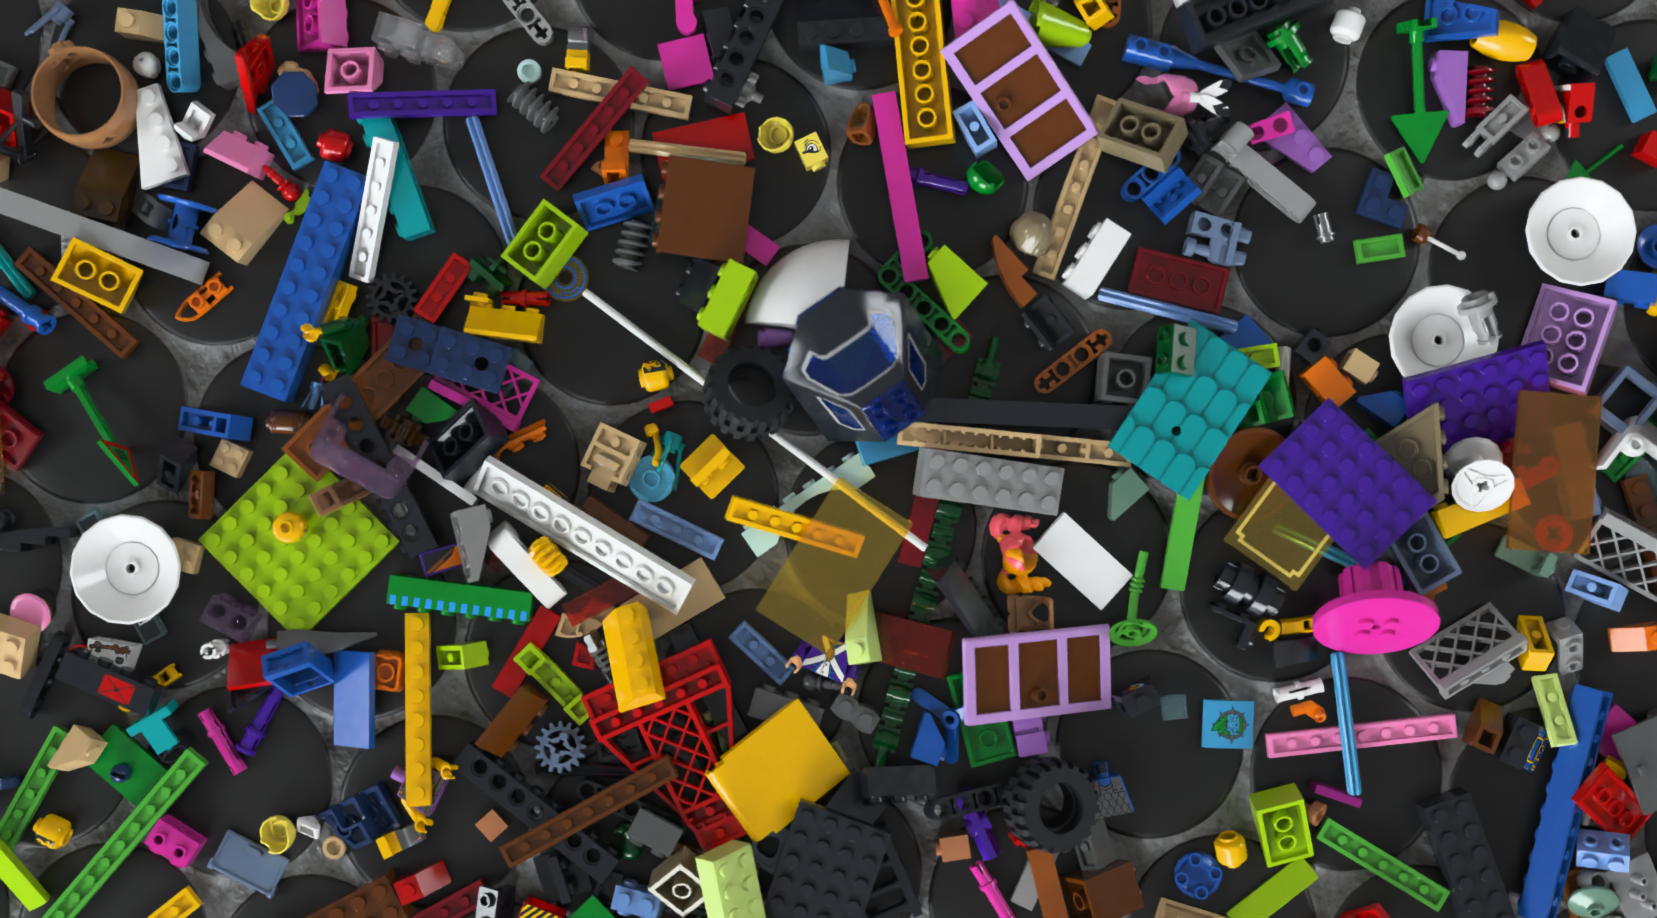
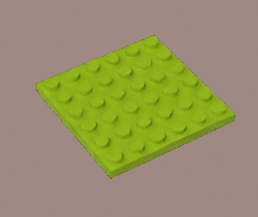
M285 453L198 541L286 630H312L402 540L396 534H393L391 529L361 499L320 517L308 496L330 484L333 485L341 481V479L330 470L319 482H316ZM294 511L301 513L308 522L306 536L302 540L292 543H284L278 540L272 529L275 518L284 512Z

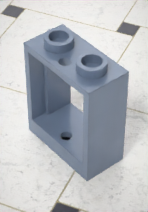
M1627 365L1619 368L1583 412L1612 435H1615L1617 431L1623 434L1629 426L1604 408L1603 404L1625 378L1652 397L1650 402L1637 416L1635 425L1642 426L1657 408V383L1645 379L1642 376V372L1633 366L1629 367Z

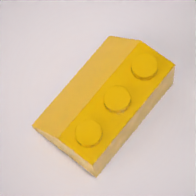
M73 237L51 281L121 314H125L136 293L144 271Z
M477 302V306H470L463 333L476 337L542 344L545 315L539 314V309L525 308V312L515 311L516 307L501 305V309H494L492 304Z

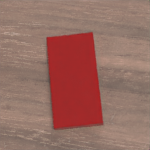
M744 112L652 133L653 141L740 151L746 153V162L755 160ZM657 156L660 172L663 160L667 161L668 157ZM661 175V176H662V180L664 181V180H665V175Z
M1600 762L1570 798L1603 831L1630 834V840L1653 814L1643 815L1635 793L1603 762Z

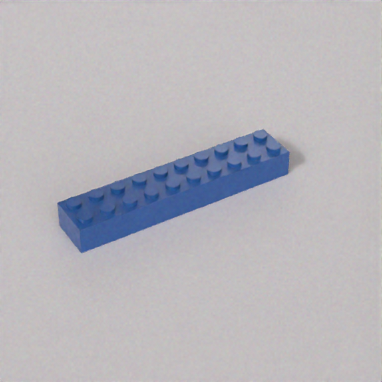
M325 160L240 383L241 386L284 402L294 403L318 339L314 342L307 341L302 336L306 333H303L300 327L306 323L311 324L314 328L320 327L319 324L323 322L337 282L341 280L355 243L366 182L365 175Z

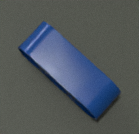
M1178 151L1166 173L1146 166L1139 169L1122 185L1120 189L1122 199L1126 202H1135L1180 162L1181 152ZM1146 169H1152L1155 172V179L1151 180L1146 177ZM1128 185H1135L1138 189V194L1135 196L1129 194L1127 190Z

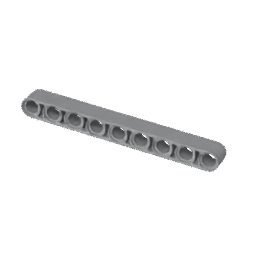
M0 187V214L70 239L75 237L95 248L200 285L203 284L210 262Z

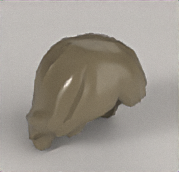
M1028 211L1010 226V242L1013 243L1016 250L1023 252L1025 255L1043 256L1046 254L1049 245L1052 244L1053 227L1050 219L1043 213Z

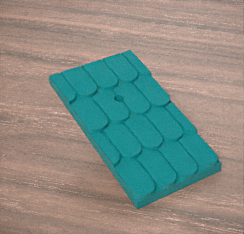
M1192 318L1187 327L1197 329L1194 376L1183 377L1169 373L1162 375L1155 373L1108 444L1109 448L1188 501L1209 472L1211 466L1227 444V441L1272 374L1271 371ZM1179 426L1181 429L1178 432H1173L1172 428Z

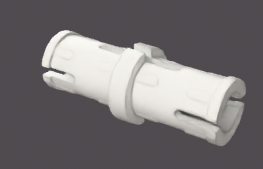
M212 640V642L201 647L200 654L205 653L206 655L203 656L205 659H218L221 655L224 656L229 653L230 644L228 643L230 640Z
M1320 677L1304 682L1294 681L1292 685L1274 688L1273 695L1276 703L1296 698L1302 700L1304 696L1324 692V685ZM1305 687L1308 688L1307 690H1303V691H1299V692H1295V693H1289V691H1293V690H1297V689H1301V688H1305Z

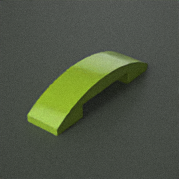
M530 642L513 658L529 676L532 675L563 706V710L579 726L590 717L580 698L585 693L536 645Z

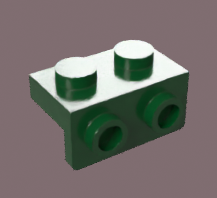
M1170 324L1158 328L1155 361L1156 374L1169 373L1183 377L1194 376L1197 329L1179 324Z

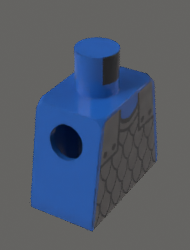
M1107 761L1092 763L1095 776L1088 778H1092L1096 785L1093 789L1098 791L1099 800L1096 801L1097 805H1100L1099 813H1096L1095 819L1134 812L1121 775L1117 771L1109 772Z

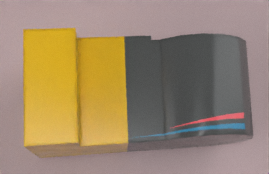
M588 26L568 27L565 67L569 71L590 73V30Z
M415 822L382 834L376 839V842L385 860L406 848L422 842L427 836L425 833L417 832L415 830Z

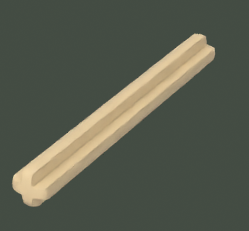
M630 139L628 150L631 153L664 157L675 155L740 166L746 164L747 158L746 153L740 151Z

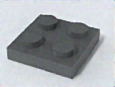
M1257 31L1250 32L1214 47L1239 83L1278 71L1281 66L1279 60Z

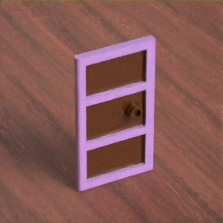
M1008 0L1007 3L940 50L1027 181H1030L1092 137L1097 136L1100 132L1014 0Z
M1109 624L963 638L964 724L972 726L1111 709Z

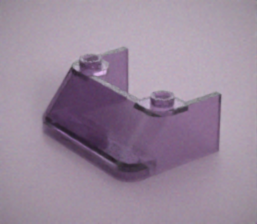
M342 392L320 427L310 447V456L315 462L384 499H393L399 495L430 440L425 438L413 460L404 456H396L389 461L385 469L340 445L346 435V429L343 423L335 419L334 416L347 396L346 393Z

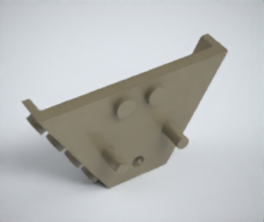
M1438 401L1374 440L1437 500L1433 506L1443 501L1444 494L1449 493L1448 479H1443V469H1447V456L1442 455L1441 445H1446L1445 430L1440 431V421H1444V406H1439Z

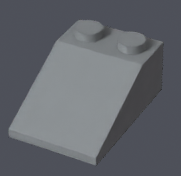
M485 504L457 510L450 514L466 583L479 581L491 529L490 523L493 522L491 510L486 509Z

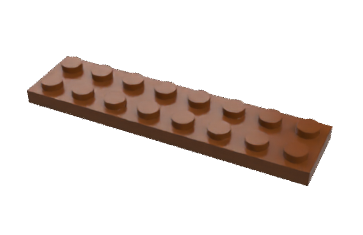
M416 313L411 317L429 323ZM391 338L352 376L376 423L382 414L387 413L426 373L386 361L385 358ZM413 338L410 341V348L413 351H419L422 348L423 343L420 338ZM341 395L338 398V404L341 408L347 409L351 406L352 401L349 396ZM325 404L281 448L316 482H319L351 449L343 438L346 432L342 425L337 426L331 415L335 412L331 404ZM352 417L349 425L353 430H360L363 427V422L358 417Z

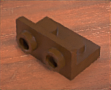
M190 470L188 518L211 519L213 517L215 471Z

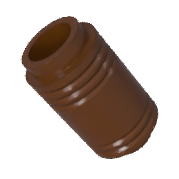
M272 410L266 416V428L270 429L272 434H296L313 415L307 411Z

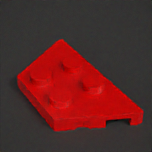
M261 33L234 54L247 112L255 115L258 113L256 110L258 108L256 103L259 93L265 95L276 67L270 37Z

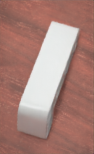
M504 520L490 532L487 542L489 548L546 608L550 609L567 594L564 586L554 576H547L533 562V559L529 556L528 548L521 542L519 534L508 521Z

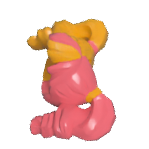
M998 513L990 521V533L1000 544L1003 555V568L997 576L996 583L999 590L1006 595L1020 592L1031 594L1034 590L1043 591L1045 587H1050L1052 584L1046 577H1028V574L1036 567L1038 553L1031 547L1035 543L1031 536L1021 532L1022 530L1029 531L1031 528H1037L1040 524L1039 518L1034 519L1032 516L1015 514L1010 516L1006 513ZM1004 531H1010L1009 534H1003ZM1013 574L1016 577L1010 580L1008 575Z

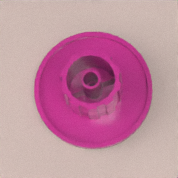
M1382 561L1373 562L1365 570L1359 564L1343 569V573L1338 576L1340 597L1319 608L1312 619L1313 634L1318 642L1330 649L1352 654H1382L1407 649L1429 639L1440 626L1439 610L1435 603L1422 595L1403 591L1399 568Z

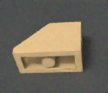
M74 724L47 766L52 769L68 772L94 764L108 742L92 728Z

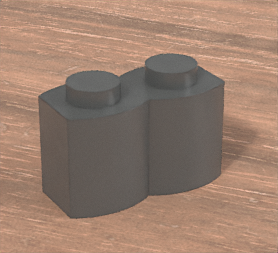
M839 690L831 702L833 713L843 720L851 721L861 732L871 734L880 721L878 712L872 706L866 703H859L858 699L854 695L851 696V693L844 690L842 694L841 690Z

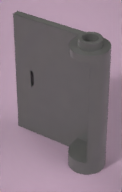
M1657 708L1646 713L1647 719L1612 734L1643 815L1657 811Z

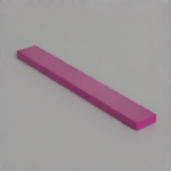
M896 92L872 95V102L904 283L928 280Z

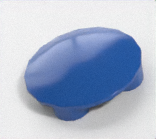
M1192 851L1183 855L1174 868V879L1177 887L1184 894L1192 898L1206 899L1218 888L1221 882L1222 870L1219 863L1212 855L1203 851Z

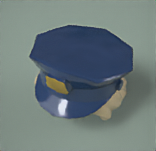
M284 61L278 68L279 77L271 84L273 104L287 117L303 118L311 114L318 106V84L309 70L300 68L297 62Z

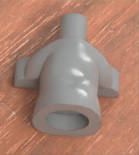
M751 71L736 101V105L744 108L746 103L751 100L759 104L761 103L764 95L756 92L755 83L759 78L758 74ZM728 79L725 86H730L732 82Z

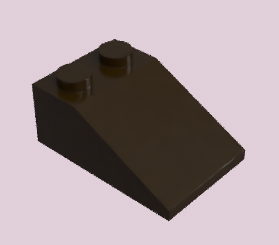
M94 149L75 187L70 212L82 217L129 226L131 209L133 208L140 176L139 156L110 149Z

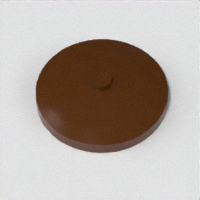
M1259 426L1242 427L1233 432L1205 476L1208 495L1220 511L1237 520L1244 521L1273 482L1258 466L1285 438L1275 431ZM1275 485L1248 522L1263 520L1274 515L1286 505L1290 497Z

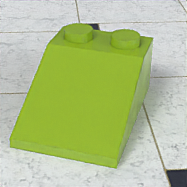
M1295 783L1248 795L1253 819L1268 868L1314 856L1304 799Z

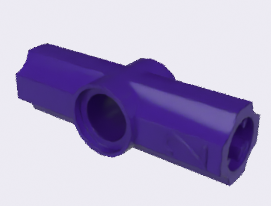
M972 787L964 788V789H962V790H960V791L968 790V789H971ZM958 798L956 804L959 810H961L963 801L961 798ZM985 810L963 815V822L971 839H974L983 860H991L1001 854V847L991 830L993 828Z

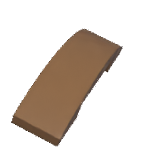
M392 453L402 474H406L407 472L404 469L402 463L400 462L398 456L395 453ZM380 460L371 465L372 470L376 473H381L385 470V464ZM365 469L333 485L330 484L310 494L308 497L318 515L322 517L376 490L371 491L365 480L368 475Z

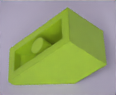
M470 641L436 646L439 670H462L489 665V650L486 641Z

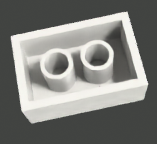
M1105 219L1102 223L1098 221L1087 235L1090 238L1089 242L1081 245L1074 257L1077 258V261L1068 265L1061 277L1064 278V281L1061 285L1085 300L1091 297L1131 236V233L1109 219Z

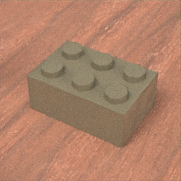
M1120 97L1098 133L1097 138L1103 152L1166 173L1186 139L1188 131L1184 118Z

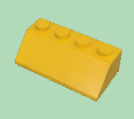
M638 601L615 608L602 621L619 712H625L664 700L666 697L648 609Z

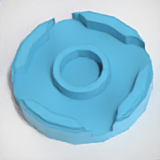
M654 455L640 458L629 481L632 493L644 502L664 500L672 493L676 482L673 466L667 460L661 471L657 472V467L652 465Z

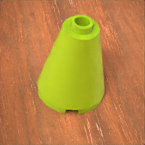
M1033 0L1028 12H1032L1027 21L1044 47H1083L1085 43H1089L1092 30L1089 29V25L1086 22L1044 0Z

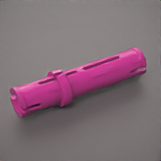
M212 707L197 714L208 732L207 736L211 737L233 775L235 776L247 769L248 767L228 737L225 725L220 723Z
M978 860L975 862L977 866L971 864L969 869L979 882V889L985 892L1000 918H1016L997 887L995 877H991L984 862Z

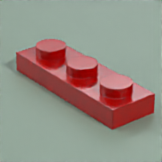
M453 252L415 306L413 312L434 325L467 278L471 268L469 262Z

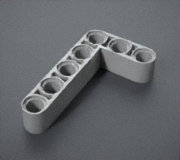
M1236 122L1224 132L1211 148V153L1219 161L1225 163V166L1246 178L1245 182L1290 219L1301 223L1316 205L1315 200L1247 144L1253 138L1254 132L1244 123Z

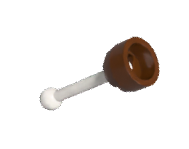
M1422 223L1418 224L1412 232L1411 240L1418 244L1431 242L1456 255L1458 260L1466 258L1464 251H1457L1432 238L1431 229Z

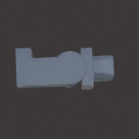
M1194 211L1189 216L1185 235L1210 239L1209 245L1197 244L1195 238L1187 237L1183 245L1182 255L1192 257L1196 253L1207 257L1209 263L1222 267H1229L1231 265L1242 266L1245 264L1247 255L1245 252L1236 250L1237 242L1249 244L1252 231L1241 227L1242 223Z

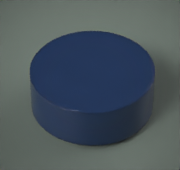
M20 775L0 777V789L15 788L22 784V777Z

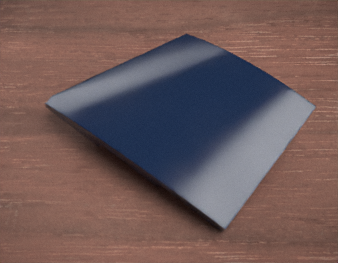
M382 781L347 797L315 816L317 820H324L333 827V833L343 838L354 850L372 843L382 833L399 827L405 822Z

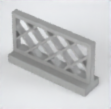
M1603 506L1598 519L1572 553V556L1657 602V595L1650 592L1647 583L1656 582L1657 576L1645 578L1643 570L1645 567L1657 565V534ZM1601 525H1604L1611 529L1613 537L1598 539L1596 532ZM1628 538L1633 541V549L1619 550L1617 540ZM1614 541L1616 552L1602 555L1599 544ZM1596 545L1599 556L1587 558L1581 553L1585 547ZM1651 550L1655 553L1656 560L1645 563L1641 562L1639 552ZM1636 553L1638 564L1624 567L1621 556ZM1618 557L1620 568L1609 570L1604 566L1603 560ZM1640 569L1641 580L1630 581L1626 578L1625 571Z
M1489 602L1409 650V654L1438 687L1439 693L1446 700L1526 652L1528 646L1527 638L1521 632L1518 633L1492 603ZM1490 611L1495 617L1494 624L1480 622V617ZM1465 625L1474 626V636L1459 634L1460 628ZM1478 628L1493 629L1492 638L1477 637ZM1496 630L1508 631L1511 637L1506 640L1495 639ZM1444 638L1455 639L1453 648L1439 646L1440 640ZM1458 639L1473 641L1471 651L1457 649ZM1476 642L1490 644V650L1485 653L1475 652ZM1424 650L1434 651L1433 661L1422 659L1418 654ZM1438 652L1451 653V663L1436 661ZM1455 655L1470 656L1469 662L1465 665L1454 664ZM1435 667L1449 668V674L1439 680L1434 674Z

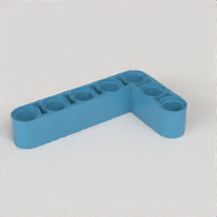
M162 0L167 86L174 93L197 92L201 86L197 1Z

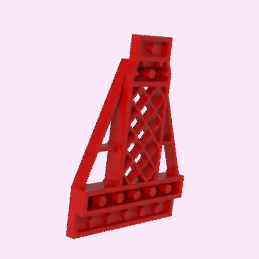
M712 638L658 661L666 697L664 700L625 712H619L614 682L580 697L590 716L589 723L598 742H602L634 773L641 769L638 765L652 759L656 761L666 756L661 753L664 743L678 747L674 758H670L674 765L676 764L688 769L685 778L677 777L666 783L670 795L661 786L653 791L680 815L683 822L694 832L703 853L728 841L747 835V832L719 793L703 787L706 779L705 771H709L711 762H713L716 768L715 763L722 761L710 734L727 726L729 749L735 745L732 682ZM725 688L728 720L712 727H707L694 701ZM686 705L688 710L681 708V706ZM672 711L669 721L659 717ZM676 711L689 716L685 727L672 722ZM691 718L698 732L688 728ZM654 721L667 725L664 736L651 732ZM638 726L651 754L633 761L610 738ZM670 727L683 732L680 742L666 738ZM686 733L699 738L696 748L682 744ZM655 739L662 741L660 747H658ZM701 740L703 741L708 753L698 750ZM680 749L693 753L690 764L677 759ZM696 755L709 759L706 770L693 765ZM690 770L704 775L700 785L687 781ZM676 783L682 784L680 791ZM685 786L698 790L694 801L682 796ZM700 792L708 794L707 796L698 799Z

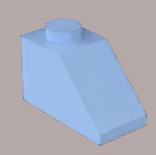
M973 100L952 112L964 138L977 159L998 147L995 136Z
M1574 568L1565 587L1566 592L1620 612L1629 592L1628 589L1618 583Z

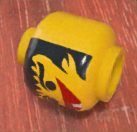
M663 359L644 362L642 369H638L641 388L645 387L648 392L666 390L670 387V380H674L672 366H667Z
M52 813L44 818H39L33 827L35 841L51 849H57L60 846L64 847L73 834L71 822Z

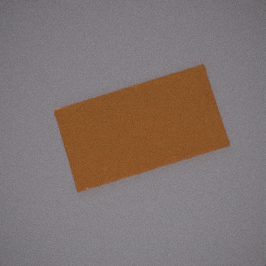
M1525 389L1518 390L1512 463L1514 489L1509 501L1507 549L1576 553L1582 555L1590 553L1602 397L1526 391Z

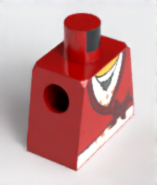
M1595 83L1555 85L1554 89L1562 108L1563 119L1554 124H1564V138L1580 137V123L1591 122Z

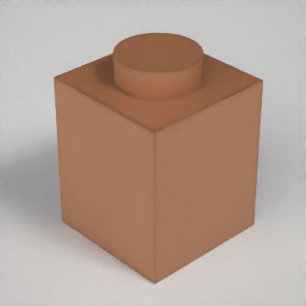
M966 829L938 833L939 841H934L936 855H941L943 862L971 858Z

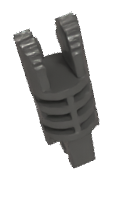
M594 629L587 633L583 639L590 655L594 657L595 663L602 669L601 672L607 681L611 683L613 682L606 640Z

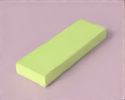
M1558 674L1533 676L1531 680L1551 748L1578 743Z

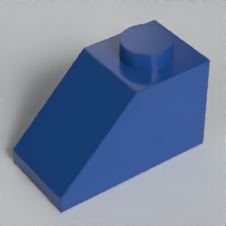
M1397 390L1354 397L1349 401L1387 428H1395L1406 414L1404 394Z
M924 709L909 754L911 758L938 766L939 761H944L947 747H944L945 742L930 712Z

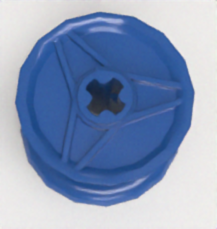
M158 194L160 200L175 205L172 219H168V223L171 224L167 238L150 235L147 239L175 248L209 255L207 249L192 245L195 230H199V226H196L199 212L215 214L218 212V209L189 200Z

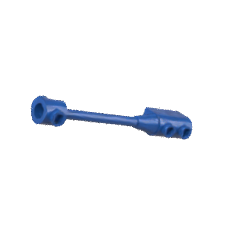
M1132 33L1127 37L1121 61L1165 73L1170 68L1197 69L1237 80L1229 68L1198 60L1195 56L1177 48L1175 45ZM1260 76L1243 81L1244 83L1281 92L1283 101L1294 106L1308 107L1315 92V84L1295 78H1290L1286 83Z

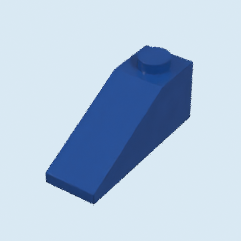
M181 406L178 430L226 439L250 441L253 418Z

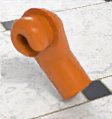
M1312 700L1290 705L1293 717L1307 714L1318 723L1326 720L1325 709Z

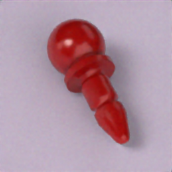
M267 165L262 166L265 174L276 185H279L277 190L282 191V196L286 200L296 201L300 198L301 188L296 183L290 182L289 178L284 180L273 168Z

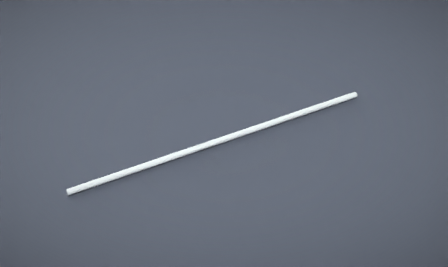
M586 288L583 291L582 295L702 386L704 385L706 377ZM779 432L774 435L769 433L771 438L924 552L928 547V544Z

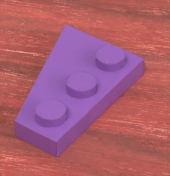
M1286 102L1268 118L1290 111L1295 132L1263 142L1272 150H1277L1290 161L1313 173L1332 156Z

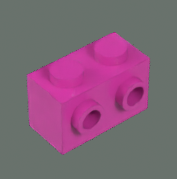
M167 814L158 819L144 843L149 846L153 853L170 859L169 862L172 865L186 868L194 862L208 839L170 814Z

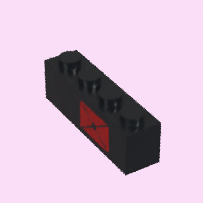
M77 647L65 652L55 675L56 679L139 715L146 716L154 712L165 687L159 684L157 679L135 674L136 671L130 667H119L113 664L114 661L107 657L98 658L91 655L92 652L83 647Z

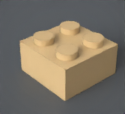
M222 438L209 465L235 478H241L254 451L230 439Z
M179 537L172 538L180 558L181 571L189 574H198L205 547L201 543Z

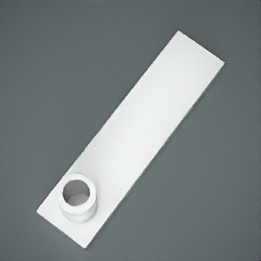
M399 444L393 450V453L471 506H476L480 501L475 497L476 494L473 493L482 466L462 488L453 481L443 479L440 472Z

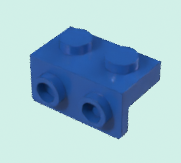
M1175 166L1149 189L1141 199L1166 225L1199 196L1202 191L1184 174L1179 166Z

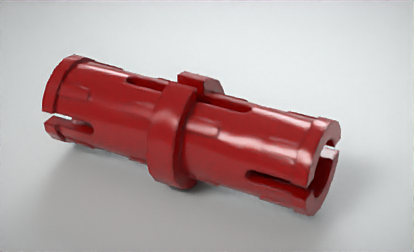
M522 289L521 291L505 290L500 295V297L510 298L501 299L502 305H521L522 308H529L530 305L548 307L551 303V300L541 299L551 297L549 291L530 292L529 289Z

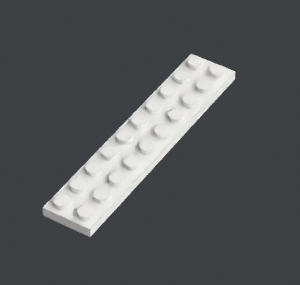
M489 455L484 460L473 490L474 494L673 614H678L696 579Z

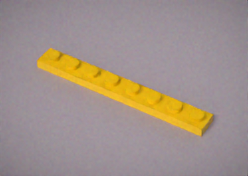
M405 613L406 807L432 805L431 613Z

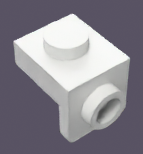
M193 101L183 121L175 123L173 129L180 133L182 138L191 142L205 138L216 114L200 102Z

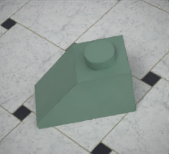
M1121 467L1111 476L1113 480L1109 483L1107 517L1112 521H1115L1149 490L1132 468L1123 469Z

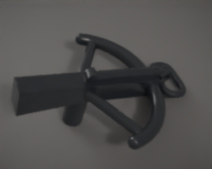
M17 88L11 91L14 110L13 119L15 121L0 138V150L8 154H19L17 157L18 163L25 165L37 158V150L34 147L46 137L49 130L43 126L39 134L32 139L31 127L38 129L42 122L38 117L29 115V92ZM16 128L18 147L4 145L5 140ZM33 155L31 158L21 161L22 156L28 157Z

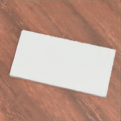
M1062 512L1031 546L1100 610L1108 604L1133 576L1065 512Z

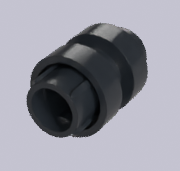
M1224 560L1218 567L1212 580L1213 587L1221 590L1220 598L1234 605L1240 600L1244 601L1243 609L1257 617L1263 613L1274 616L1280 610L1286 597L1285 589L1278 586V579L1266 572H1261L1258 576L1254 575L1255 567L1242 560H1238L1235 564Z

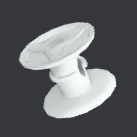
M1472 437L1453 444L1446 451L1447 467L1455 475L1452 482V496L1457 504L1466 510L1476 512L1489 511L1502 505L1510 497L1514 489V476L1510 469L1503 464V454L1497 444L1486 438Z

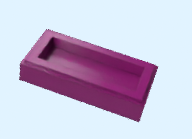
M1310 780L1308 789L1314 793L1360 808L1362 800L1357 795H1349L1347 791Z

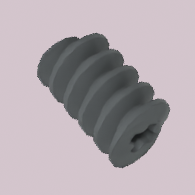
M527 81L513 90L507 102H512V106L515 109H519L522 115H526L528 121H534L533 125L536 128L541 127L543 134L547 133L557 123L559 119L557 113L560 108L557 106L551 110L552 101L549 100L543 103L545 95L541 94L536 97L538 89L535 87L532 90H528L531 82Z
M631 219V221L623 223L629 230L621 231V235L626 239L618 240V244L623 248L615 249V253L620 257L613 258L612 262L625 269L639 272L635 269V266L643 265V263L637 258L646 255L640 248L649 246L643 239L651 238L646 229H654V226Z

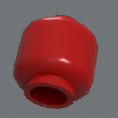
M330 128L325 134L320 133L316 146L320 148L321 157L336 163H342L344 160H349L354 142H351L349 134Z

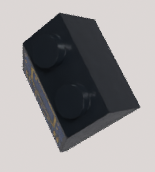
M1508 712L1503 721V734L1494 755L1490 753L1488 755L1533 775L1549 742L1547 731L1540 725Z

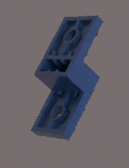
M399 314L385 360L499 394L513 348ZM413 338H420L423 345L419 351H413L410 348V341ZM480 357L487 358L489 362L488 368L484 371H479L475 366L476 360Z

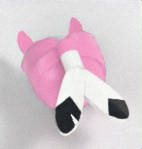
M1161 74L1155 78L1147 76L1136 78L1137 81L1146 85L1158 84L1160 82L1167 83L1174 98L1165 110L1154 109L1184 117L1192 113L1199 102L1204 108L1218 116L1228 117L1231 114L1227 105L1215 99V97L1230 89L1233 84L1231 80L1217 81L1199 92L1196 82L1182 75Z

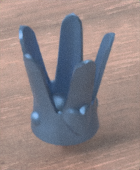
M323 376L320 383L311 381L310 392L301 407L306 404L310 396L308 409L313 410L315 408L320 392L323 391ZM321 396V408H322L326 403L324 402V400H323V398H322V396Z

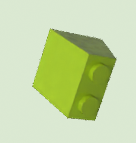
M946 245L941 249L936 247L926 259L928 261V275L944 312L955 320L988 283Z

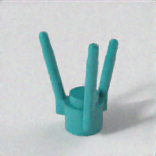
M666 430L664 436H660L664 452L656 470L660 472L669 452L675 454L677 450L675 465L676 482L673 491H677L682 452L685 444L682 443L684 437ZM655 448L653 449L650 455L655 454Z

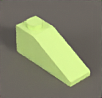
M871 590L847 594L845 645L849 665L882 661Z

